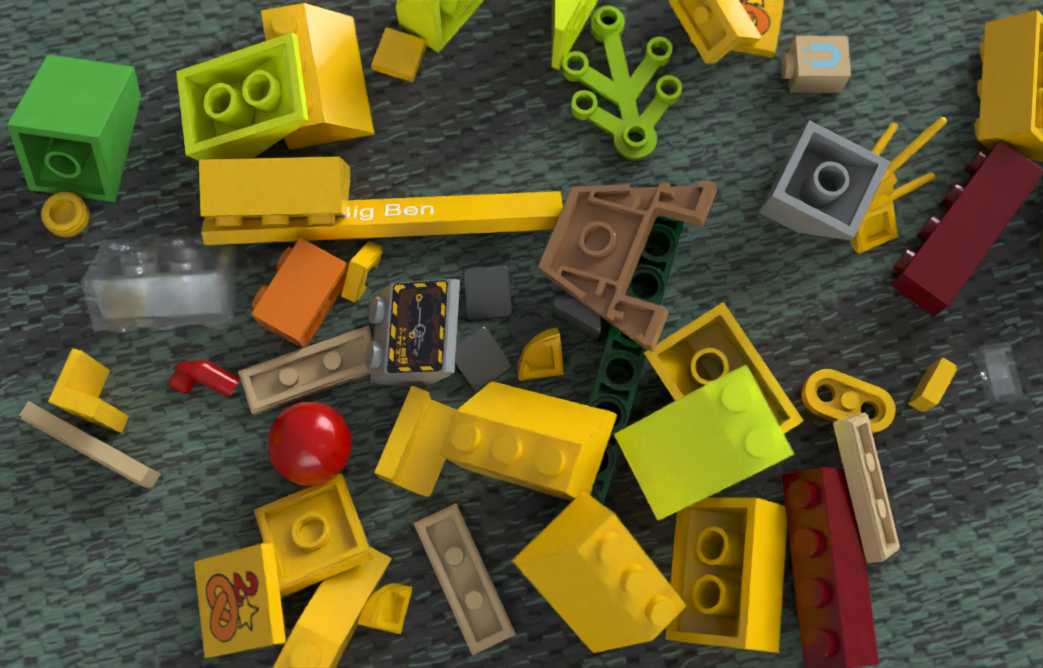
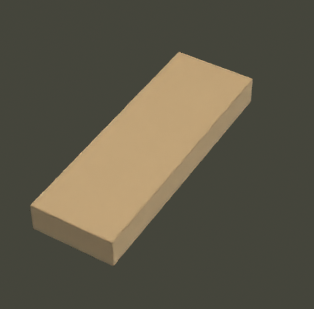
M369 325L238 371L251 413L257 415L371 374V369L366 367L365 362L368 344L370 341H373Z
M30 401L27 402L19 414L23 421L147 489L153 488L161 475L157 471Z
M866 412L852 414L833 422L866 562H883L898 551L900 545L868 415H866Z
M455 503L413 523L471 654L479 653L516 635L457 504Z

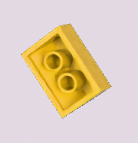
M306 3L261 10L266 41L291 32L296 34L298 38L309 121L284 137L288 149L375 135L353 17Z
M1038 10L986 22L985 39L980 44V56L983 62L982 79L977 84V92L980 99V116L975 121V135L977 140L989 151L1001 140L1029 160L1043 162V16Z
M341 157L199 160L200 214L202 217L215 219V227H242L243 218H261L262 226L289 225V217H307L308 225L335 224V216H347L350 166Z
M724 302L658 343L654 352L648 350L644 352V355L674 401L747 365L783 434L804 421Z
M491 381L456 410L440 456L466 470L573 502L583 491L590 495L617 415L614 412Z
M584 491L512 560L593 653L653 641L687 606L616 515Z
M706 497L676 512L670 585L687 606L667 625L665 640L779 653L787 535L785 506L759 498Z

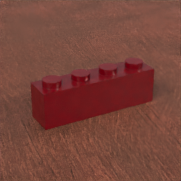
M1001 140L988 153L983 149L977 152L964 169L970 174V177L964 185L957 181L940 202L947 207L940 218L932 214L917 233V236L923 240L918 248L914 251L908 247L892 267L898 275L890 285L934 317L950 305L1043 175V169Z
M820 467L782 474L804 668H856L879 665L866 558L844 469Z

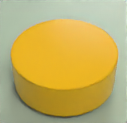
M59 192L52 195L46 200L41 211V218L45 227L60 237H71L80 233L86 227L90 215L87 204L72 192Z

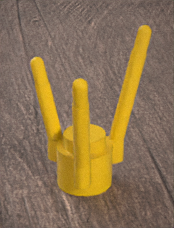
M940 117L889 163L873 199L885 194L895 201L935 179L934 173H928L895 190L893 187L897 183L894 172L947 123L946 118ZM893 122L889 125L871 152L880 156L898 129L897 123Z

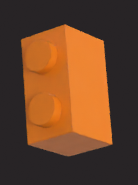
M299 238L293 248L288 247L280 256L276 266L278 272L270 285L262 286L255 295L252 303L254 310L251 315L260 326L302 349L309 345L343 290L348 265L339 258Z

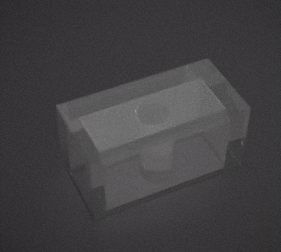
M1009 341L980 346L973 351L987 406L1013 402L1024 397Z

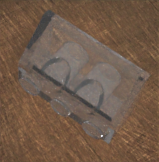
M202 234L103 240L81 281L93 331L111 330L112 332L122 333L134 328L148 327L169 330L180 325L202 324L206 327H216L224 323L233 322L238 306V244L204 245Z

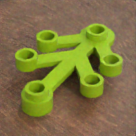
M604 6L598 8L593 13L590 31L594 38L603 42L611 79L589 67L587 57L578 51H572L565 55L562 63V73L566 79L574 82L579 81L616 104L621 119L598 107L596 96L588 90H581L573 95L571 113L575 118L583 121L588 120L612 135L614 147L622 157L633 161L642 160L650 156L654 151L657 143V134L654 127L669 105H673L679 100L682 84L675 76L666 75L661 77L656 84L655 98L639 117L636 100L659 67L669 62L673 49L672 44L664 37L652 38L647 44L645 58L630 78L620 38L625 25L624 16L617 8ZM610 17L614 19L615 23L606 25L601 19ZM661 48L666 54L657 56L653 54L652 49ZM572 62L580 63L583 68L578 71H573L568 67V65ZM670 86L676 93L666 95L662 92L661 88ZM580 101H587L592 107L588 110H581L576 104ZM636 132L643 137V140L641 142H633L628 138V135Z

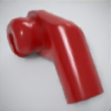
M202 360L179 362L173 368L175 372L168 382L169 386L183 394L191 392L197 382L229 398L240 378L212 362Z

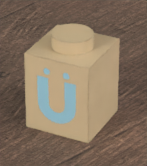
M796 36L789 51L784 52L781 59L782 79H789V92L841 93L851 77L848 36Z

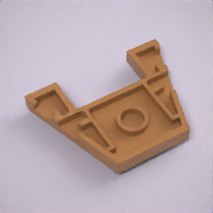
M697 181V185L671 187L670 183L667 182L659 183L658 187L630 188L629 184L572 187L538 268L544 276L640 346L654 352L668 317V311L664 306L625 295L656 218L664 216L703 227L717 192L716 184L712 181Z

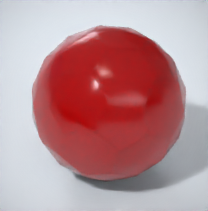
M300 402L285 409L273 422L267 439L269 459L277 472L288 481L304 486L320 485L334 479L346 466L352 448L351 432L343 416L331 406L317 402Z

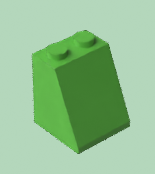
M47 55L7 124L29 190L54 194L72 192L81 198L109 202L116 201L141 98L134 67Z

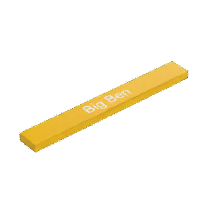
M561 191L348 200L347 216H335V224L308 225L307 217H289V225L262 226L261 218H243L242 227H215V219L205 217L201 234L204 245L292 242L298 241L299 238L306 241L554 230L563 209Z

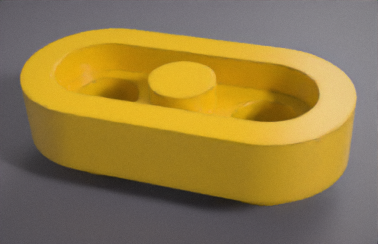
M819 370L812 374L802 386L801 396L805 407L811 413L829 421L836 422L849 415L861 413L863 403L871 404L875 409L874 418L869 419L872 434L887 428L895 417V403L888 392L836 370ZM824 386L831 390L832 399L830 402H823L819 399L817 395L819 387Z

